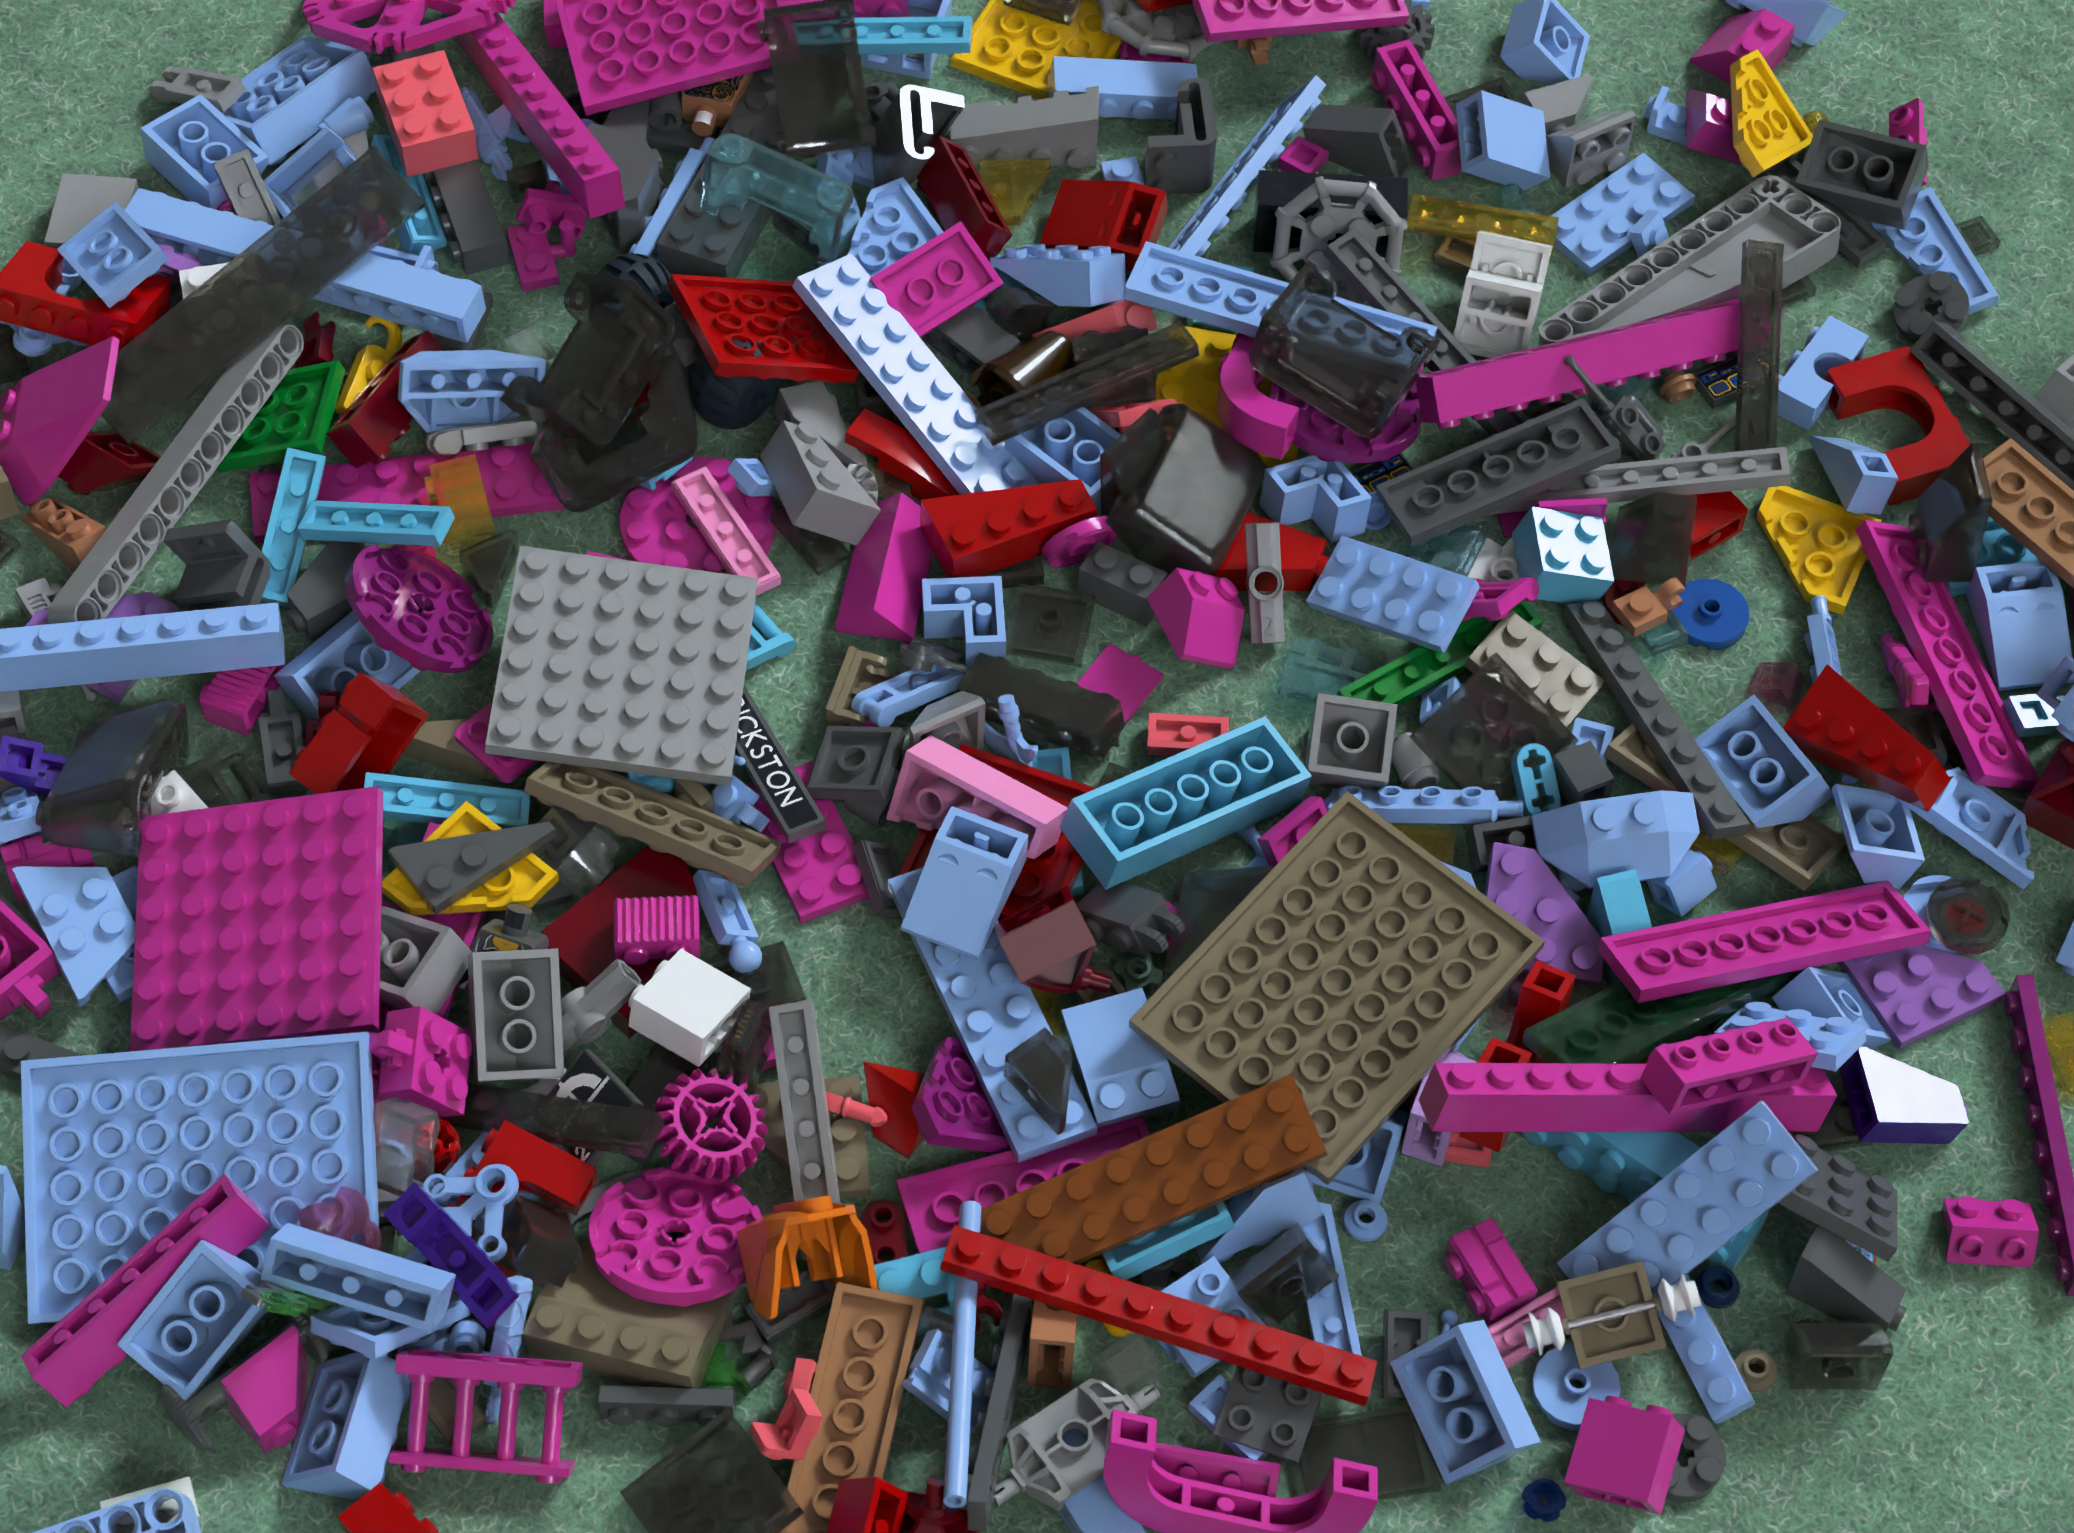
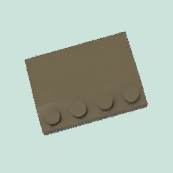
M575 1239L539 1292L522 1335L531 1357L546 1360L582 1362V1371L642 1387L701 1388L738 1288L717 1299L693 1304L689 1307L637 1300L616 1288L599 1272L591 1258L588 1242Z

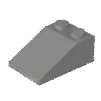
M381 905L379 1003L392 1010L421 1006L437 1015L467 970V956L472 953L471 949L450 927Z

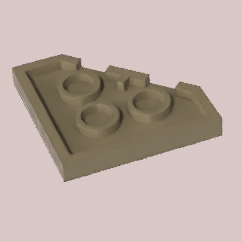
M860 1075L824 1078L826 1091L840 1095L844 1099L851 1097L852 1100L862 1103ZM779 1082L747 1085L745 1093L748 1096L759 1094V1101L754 1108L766 1109V1116L762 1123L768 1125V1132L762 1138L765 1141L764 1149L768 1151L769 1156L790 1171ZM829 1112L840 1198L871 1196L865 1124L863 1121L847 1116L844 1118L841 1117V1114Z

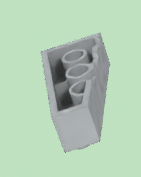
M1099 86L1086 87V93L1070 95L1068 90L1053 92V98L1033 100L1032 95L1017 97V100L1013 103L1004 105L998 100L966 104L951 126L950 141L965 148L973 164H998L1000 166L1034 165L1037 167L1071 166L1073 168L1096 167Z

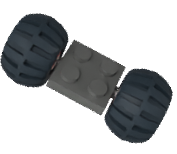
M634 253L620 255L608 262L606 267L598 272L595 280L593 279L585 300L589 321L602 338L620 346H639L680 380L689 376L688 394L691 403L701 418L712 425L724 429H741L752 424L754 420H757L764 414L763 412L769 408L778 392L780 379L770 378L768 380H761L758 377L741 376L725 378L715 375L667 287L671 274L662 263L647 255ZM737 339L732 341L741 348H752V344L749 341L744 343ZM756 341L758 347L762 348L761 343ZM757 348L753 356L756 358L762 356V353Z

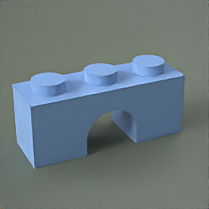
M1832 316L1827 318L1821 328L1815 326L1805 342L1806 348L1803 352L1797 350L1788 363V372L1785 376L1779 374L1773 381L1768 393L1773 396L1769 411L1809 431L1826 409L1833 388V384L1820 378L1818 375H1826L1827 369L1863 359L1869 336Z

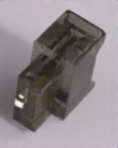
M749 999L746 1000L717 1059L719 1078L724 1079L726 1074L733 1072L732 1083L739 1086L740 1083L747 1082L748 1087L745 1093L748 1094L755 1092L760 1074L774 1047L770 1013L767 1011L766 1005Z

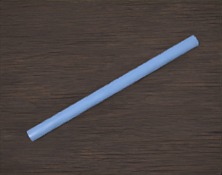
M965 1201L961 1203L959 1227L980 1233L981 1205L978 1202ZM956 1275L943 1496L944 1504L952 1508L964 1506L967 1500L978 1282Z

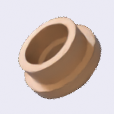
M1677 371L1663 379L1664 384L1659 388L1662 397H1666L1670 404L1688 399L1696 393L1697 390L1694 385L1696 378L1694 374H1685L1684 371Z

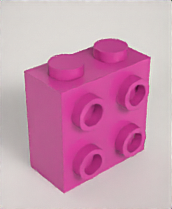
M1606 1396L1605 1401L1589 1398L1564 1483L1573 1492L1582 1497L1661 1515L1685 1429L1673 1418V1412L1660 1406L1647 1405L1646 1410L1631 1407L1632 1404L1629 1401L1615 1396Z

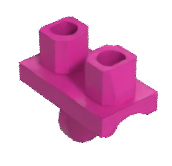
M554 180L548 181L545 190L527 188L522 205L515 212L516 221L526 222L529 233L540 235L547 233L551 226L559 227V223L562 220L570 219L574 222L576 240L580 239L585 229V220L588 216L571 194L561 193L560 183Z

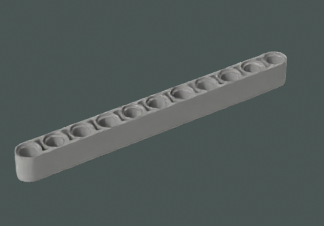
M296 326L261 327L253 333L51 602L47 613L49 624L106 619L163 542L167 530L174 527L301 355L304 341L300 330Z

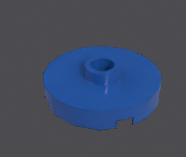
M1699 579L1684 585L1685 591L1678 594L1683 600V604L1672 609L1670 612V622L1679 637L1695 647H1698V644L1708 646L1707 650H1720L1731 647L1743 637L1750 619L1749 606L1744 596L1737 589L1717 579ZM1706 609H1712L1716 612H1709Z

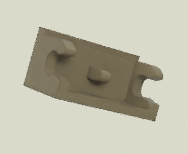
M849 645L825 708L826 727L827 725L862 726L865 722L871 721L870 717H865L852 710V701L859 692L891 679L892 672L882 669L887 664L886 658L857 650V647Z

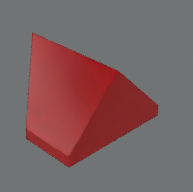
M863 1061L869 1106L875 1108L878 1106L887 1115V1122L880 1127L872 1126L873 1137L909 1159L924 1140L919 1132V1124L912 1111V1105L925 1074Z

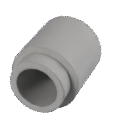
M1407 732L1393 740L1391 762L1403 787L1422 789L1428 786H1437L1440 781L1438 776L1440 769L1424 736Z

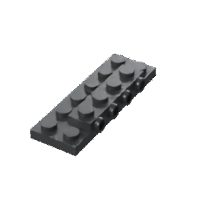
M1581 398L1376 485V493L1404 537L1413 547L1621 458V450L1585 399Z

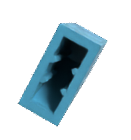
M1636 869L1596 878L1586 917L1601 937L1652 927ZM1604 959V967L1619 1003L1634 1000L1635 998Z

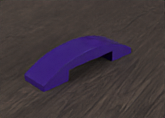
M2 735L0 741L1 778L27 790L72 803L97 807H127L145 795L159 778L165 776L166 772L165 768L126 760L123 768L45 753L42 752L44 743Z
M413 1182L384 1213L386 1218L404 1238L416 1246L435 1268L456 1274L453 1288L460 1295L458 1298L486 1328H489L520 1296L507 1277L481 1247L417 1183Z

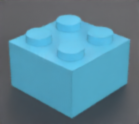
M1531 507L1512 532L1519 577H1533L1537 580L1539 594L1536 599L1566 604L1600 600L1614 582L1602 517Z

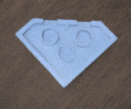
M901 177L870 190L863 216L859 218L851 239L848 255L852 254L869 276L872 277L943 233V231L904 177Z

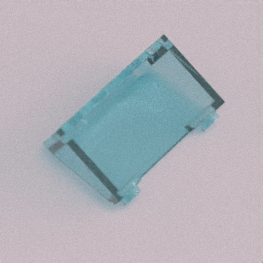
M726 133L719 136L706 153L700 210L716 217L720 208L727 205H735V209L742 211L748 199H752L813 227L810 232L809 242L814 245L817 243L820 252L817 263L832 262L843 257L851 244L858 221L862 217L854 192L849 185L734 133Z

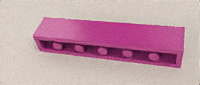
M224 1174L21 1355L32 1379L66 1408L77 1398L87 1394L98 1379L125 1359L127 1353L117 1346L118 1342L200 1240H205L234 1256H237L247 1246H251L258 1241L262 1233L270 1225L257 1204Z

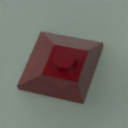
M116 430L88 432L58 477L68 482L67 487L78 494L90 495L91 492L108 491L144 480L161 456Z

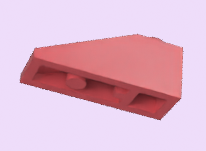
M1121 299L1033 333L1031 338L1034 339L1049 331L1064 334L1071 341L1074 359L1155 330L1158 326L1151 307Z

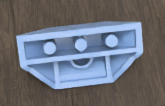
M495 350L420 351L400 361L398 400L427 434L429 432L432 433V431L437 432V430L515 420L532 403L536 404L543 398L546 360Z
M1660 790L1582 801L1531 816L1536 850L1542 860L1552 864L1558 870L1588 889L1594 888L1596 878L1636 869L1640 881L1670 877L1700 833L1693 793Z

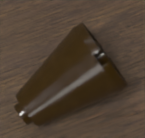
M1049 331L980 365L972 373L971 378L972 388L978 385L981 393L977 397L979 404L990 417L1008 428L1053 391L1074 359L1073 345L1064 334Z

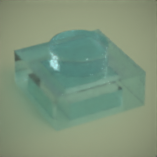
M1672 609L1667 611L1666 623L1638 636L1652 656L1688 643V632Z

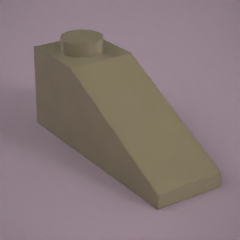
M468 719L424 722L403 752L404 755L478 780L488 779L494 782H501L455 740V730Z

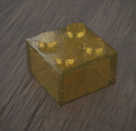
M472 454L429 465L431 476L424 477L431 506L439 504V506H450L455 516L442 543L449 542L451 551L497 540L476 455Z

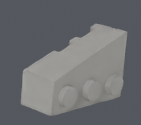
M785 420L782 421L760 457L792 524L857 546L881 509L831 451L815 429L804 423L797 425Z

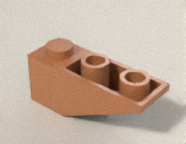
M54 497L35 503L31 507V511L21 517V520L73 573L106 530L104 525Z

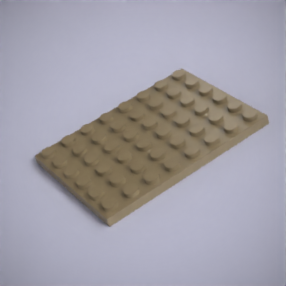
M1346 791L1130 1018L1129 1028L1223 1103L1292 1074L1328 1156L1309 1163L1304 1167L1328 1186L1423 1081V1078L1431 1072L1434 1063H1439L1543 949L1545 941L1350 792Z

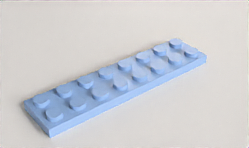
M1317 75L1278 104L1172 240L1168 248L1198 257L1209 248L1211 243L1207 239L1211 234H1218L1229 222L1230 219L1226 216L1229 210L1235 211L1246 200L1248 194L1245 190L1248 186L1253 187L1257 184L1259 170H1265L1263 166L1266 162L1272 163L1285 149L1281 144L1285 138L1287 140L1291 139L1303 126V123L1300 121L1303 115L1307 117L1320 104L1321 100L1317 96L1326 84Z
M1147 241L1130 274L1123 293V299L1140 305L1160 309L1177 316L1194 319L1215 327H1221L1252 338L1265 340L1289 349L1299 350L1323 359L1333 360L1416 385V377L1422 373L1437 331V326Z
M852 254L796 278L792 285L793 289L960 495L1038 484L1026 468L1004 448V440L904 317L888 305L885 295L869 281L871 277Z
M923 868L888 879V890L902 919L905 917ZM993 928L978 960L910 934L1017 1162H1023L1097 1135L1098 1126L1030 987L1021 984L997 938L995 929Z

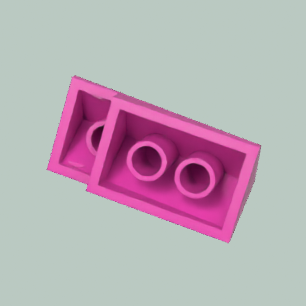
M900 492L876 504L881 511L859 544L854 546L835 624L836 632L906 642L914 640L918 618H920L922 611V579H928L934 552L920 528L921 506Z

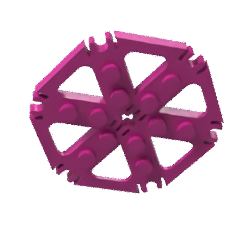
M305 0L302 9L306 23L309 24L310 30L314 35L371 54L372 50L376 47L377 53L382 54L388 46H394L396 53H400L404 47L406 52L485 27L487 23L495 21L494 12L506 14L508 12L507 7L512 9L516 0ZM428 8L453 15L420 25ZM381 14L378 22L372 27L359 28L349 25L350 23Z

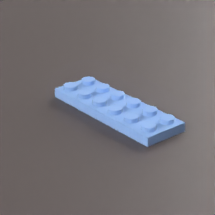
M1759 1101L1558 1261L1557 1264L1566 1276L1572 1279L1643 1261L1652 1295L1657 1294V1297H1659L1657 1289L1661 1279H1665L1670 1286L1676 1284L1680 1280L1681 1274L1686 1276L1819 1170L1766 1103Z

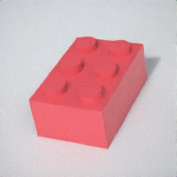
M444 50L372 68L377 98L407 177L479 159L475 128Z

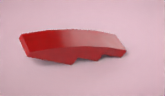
M864 408L846 431L845 443L877 457V469L910 483L912 496L922 500L960 495L911 433L901 426Z

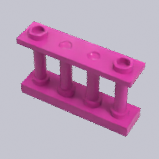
M404 1348L397 1355L395 1373L408 1374L407 1380L412 1382L407 1446H397L389 1454V1463L401 1464V1470L406 1472H426L429 1466L535 1475V1481L540 1483H561L562 1478H569L575 1468V1460L559 1459L564 1394L569 1393V1388H576L581 1382L583 1363ZM435 1377L453 1378L452 1384L457 1385L452 1450L425 1448L430 1382H434ZM480 1380L497 1382V1388L501 1389L496 1454L470 1452L475 1386L479 1385ZM524 1384L542 1385V1391L546 1392L541 1458L515 1455L519 1390L524 1389Z

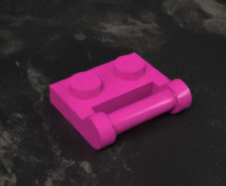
M1522 577L1517 581L1482 582L1481 579L1473 578L1476 579L1480 588L1462 621L1473 617H1485L1487 621H1496L1507 617L1509 610L1521 601H1533L1537 598L1539 594L1537 580L1533 577Z

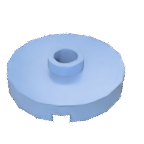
M1573 1344L1563 1345L1561 1351L1557 1348L1548 1351L1537 1363L1531 1382L1532 1397L1538 1410L1540 1407L1541 1411L1547 1415L1546 1419L1555 1426L1571 1431H1579L1589 1398L1605 1401L1606 1396L1619 1397L1621 1391L1619 1375L1611 1361L1580 1369ZM1578 1380L1583 1383L1584 1387L1580 1389L1571 1386L1570 1381Z

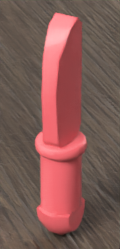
M826 1091L828 1112L841 1114V1117L844 1118L847 1116L869 1123L873 1127H880L887 1122L886 1112L878 1106L875 1108L854 1101L851 1097L844 1099L840 1095Z

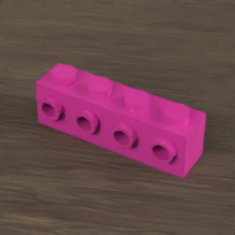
M1408 39L1377 48L1374 69L1370 73L1372 85L1376 91L1380 90L1385 99L1386 108L1394 109L1405 141L1409 142L1415 151L1418 166L1421 169H1425L1431 181L1462 173L1457 120L1411 40Z
M1788 1018L1770 1022L1763 1021L1757 1025L1739 1029H1728L1721 1033L1703 1037L1696 1036L1690 1040L1672 1044H1661L1650 1053L1649 1061L1640 1079L1667 1113L1672 1115L1800 1085L1807 1076L1818 1053Z

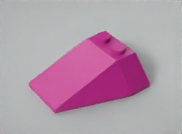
M112 336L27 375L11 390L6 389L0 398V411H2L0 420V465L10 484L25 505L33 506L49 490L109 404L120 339Z

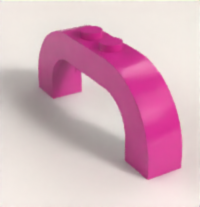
M1237 333L1230 354L1224 353L1219 365L1218 373L1220 380L1216 406L1219 421L1224 429L1244 446L1282 460L1294 441L1299 407L1273 400L1262 394L1257 388L1276 358L1290 349L1282 345Z
M1113 1409L1108 1421L1103 1469L1107 1490L1115 1503L1128 1516L1140 1524L1161 1533H1358L1369 1521L1378 1501V1467L1333 1458L1329 1471L1319 1487L1308 1494L1294 1498H1274L1178 1477L1162 1469L1153 1459L1156 1449V1418Z

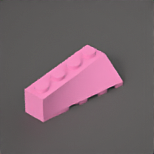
M930 735L906 750L886 819L895 822L902 820L916 823L917 828L932 831L933 829H940L950 807L953 806L1028 834L1027 857L1035 859L1058 842L1061 833L1060 825L1068 807Z

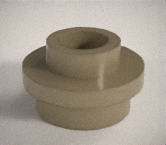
M1750 1349L1743 1351L1736 1357L1734 1363L1750 1392H1763L1774 1384L1777 1377V1366L1770 1355L1761 1350ZM1751 1364L1759 1365L1763 1372L1760 1374L1753 1373L1748 1366Z

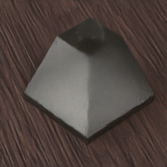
M1656 492L1619 506L1610 553L1614 579L1662 585L1667 580L1677 577L1685 587L1697 521V496Z

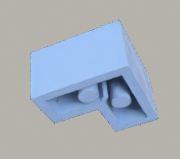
M1316 455L1265 469L1259 505L1272 521L1286 526L1313 519L1331 542L1339 541L1341 536L1349 538L1365 533L1372 497L1342 462H1325L1317 458Z
M1001 576L922 579L924 639L963 637L965 666L969 670L1005 668L1006 634Z

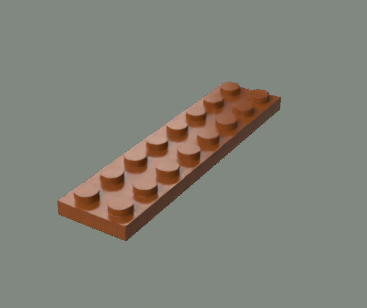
M1289 1074L982 1208L980 1233L1078 1265L1328 1156L1294 1077L1292 1074ZM1004 1291L1006 1295L1011 1294L1010 1292Z

